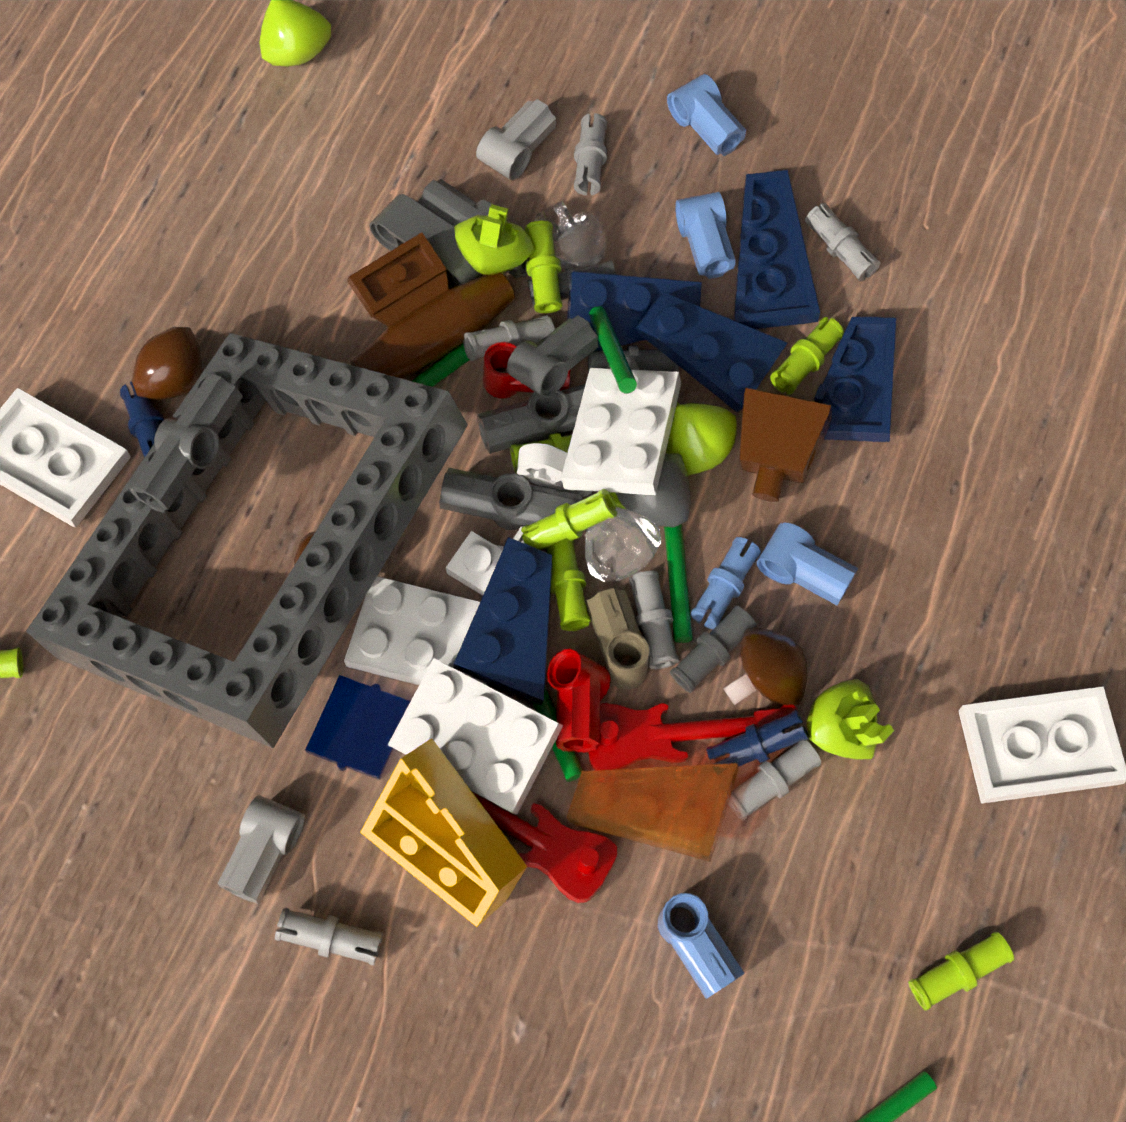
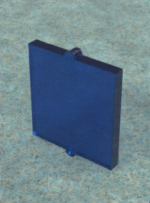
M339 675L305 751L337 764L340 771H345L348 768L380 780L394 749L388 743L411 701L382 691L379 684L368 686Z

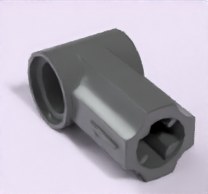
M578 315L573 319L569 318L539 343L535 344L529 340L519 344L509 358L507 364L508 374L542 397L550 398L561 389L567 378L568 371L598 348V336L592 330L590 323Z

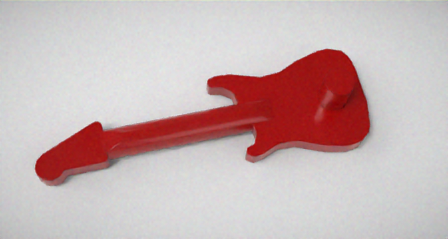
M601 703L600 743L597 744V750L588 752V757L592 768L596 772L604 774L624 769L637 761L646 759L681 763L687 760L688 753L673 748L671 742L736 737L746 733L745 727L756 724L757 727H760L792 713L797 707L794 705H783L780 709L755 711L753 716L662 724L661 716L667 713L669 707L665 703L658 704L648 710H634L617 704Z
M472 791L500 830L532 848L531 851L525 854L518 853L527 867L537 868L545 873L558 890L569 900L576 903L588 902L601 889L617 857V846L611 839L591 832L570 829L562 825L546 808L533 803L530 812L538 820V825L535 827Z

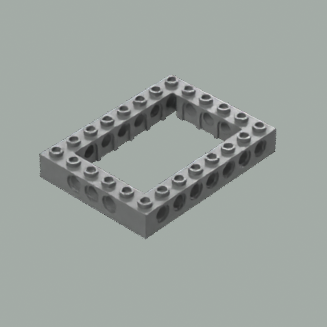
M229 333L173 415L176 418L181 416L209 374L221 376L228 383L237 387L243 397L218 433L220 447L215 461L205 469L195 468L166 513L158 512L139 501L130 491L156 453L154 443L26 632L59 660L274 748L468 424L449 391ZM265 401L274 412L281 415L289 412L309 418L312 424L320 426L323 422L344 428L348 434L353 436L361 433L374 437L234 662L122 618L129 615L132 610L130 605L148 578H153L158 571L156 566L173 540H178L182 535L181 528L198 502L203 503L207 497L205 494L206 490L222 466H227L231 458L229 456L245 431L252 429L255 424L253 419Z

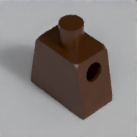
M749 388L745 389L740 463L742 470L757 474L752 493L754 497L764 501L778 502L784 480L804 483L831 425V405Z

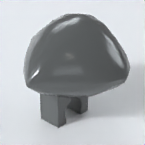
M665 453L656 495L615 493L624 508L636 520L646 524L673 528L688 521L691 508L690 484L687 469L681 455L678 453Z

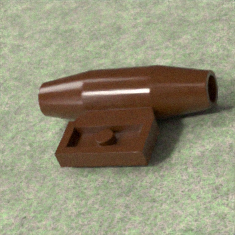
M423 232L348 277V284L370 317L389 327L351 360L350 363L352 366L401 379L419 372L462 345L465 333L483 330L515 301L514 291L502 273L484 275L448 289L446 267Z

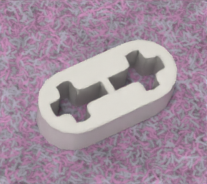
M541 443L527 444L520 448L517 474L524 477L527 481L540 487L583 495V497L592 493V491L564 489L561 476L567 457L566 452Z

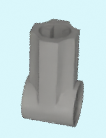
M538 99L535 101L528 100L501 129L494 126L484 134L477 147V159L512 181L516 180L528 166L532 152L556 128V117L542 101Z
M257 795L244 814L239 831L241 838L217 884L235 896L259 904L282 856H287L296 845L304 826L305 814Z

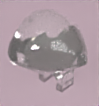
M563 201L556 203L553 209L559 216L558 224L556 222L551 223L553 224L555 256L561 261V269L573 266L574 270L598 264L605 257L607 250L606 230L600 218L595 213L588 211L577 213L572 217ZM544 211L538 213L534 218L535 221H549Z
M617 507L615 509L617 511L616 517L609 518L588 528L585 534V559L590 575L601 581H619L639 573L650 563L661 544L660 528L643 515Z

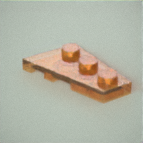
M738 764L582 771L567 819L572 824L711 862L739 771Z

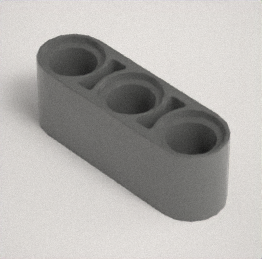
M405 194L397 195L370 222L369 227L374 237L390 251L423 232L446 267L448 289L483 276V274L473 269L459 250L455 239L454 226Z

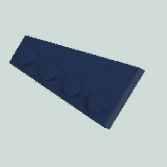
M788 170L746 174L734 321L753 329L818 322L820 309Z

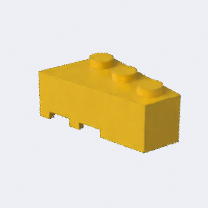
M432 738L400 759L360 831L361 834L476 927L506 902L527 868L519 854Z

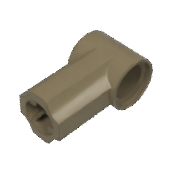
M615 588L600 591L586 601V607L605 660V667L610 673V683L624 690L634 689L640 686L646 679L649 663V645L640 634L626 591L616 590ZM629 655L636 658L638 662L631 666H625L618 663L616 659Z

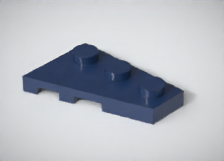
M573 271L570 273L567 320L569 318L573 319L578 315L587 320L595 332L589 318V312L592 308L601 306L606 310L621 346L644 341L646 339L634 329L657 297L665 292L700 307L702 282ZM599 340L598 348H596L594 351H603Z
M665 292L657 297L634 329L736 412L743 409L745 389L756 390L788 344L778 338Z
M851 317L832 358V365L823 384H820L814 397V402L831 405L832 409L831 425L824 440L890 442L896 318Z
M508 537L453 664V668L540 705L544 701L552 566L551 554Z

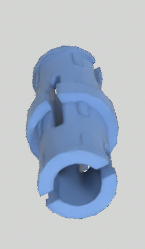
M736 537L733 540L732 546L720 567L712 569L707 578L709 585L696 607L691 611L692 618L700 624L707 610L712 609L704 624L706 628L714 629L719 624L732 598L740 596L744 589L742 581L761 554L759 547L752 542L744 557L740 556L748 541L746 538Z

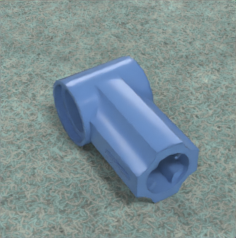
M703 74L668 94V108L675 121L683 127L691 125L716 155L722 154L726 156L730 154L745 139L746 129L724 106L716 83L708 75Z
M716 192L676 200L675 211L681 236L688 238L698 274L712 279L721 277L727 271L734 269L736 260L726 231V210L721 194Z
M786 522L778 525L757 560V567L768 578L785 585L794 582L837 606L858 570L857 567L816 546L814 539L807 531Z
M680 893L673 896L664 905L658 916L657 927L660 935L666 942L672 945L706 999L745 974L708 918L707 908L699 897L689 893ZM675 908L689 910L695 919L694 930L688 933L676 930L670 921L671 910Z

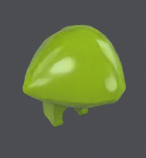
M271 0L261 27L259 41L261 57L273 66L290 67L304 64L312 60L325 47L331 38V24L319 12L294 0Z
M493 204L489 208L488 216L476 215L454 227L456 243L462 255L474 270L483 275H495L512 270L521 265L535 252L531 238L521 226L507 221L508 209Z
M677 402L666 453L680 454L688 475L715 468L725 460L735 443L737 436L736 415L725 408L709 404H679Z
M859 679L842 681L823 691L812 703L806 720L809 738L814 744L828 753L855 760L872 759L876 745L884 743L894 732V729L890 724L885 726L878 724L877 713L880 709L876 705L869 685Z

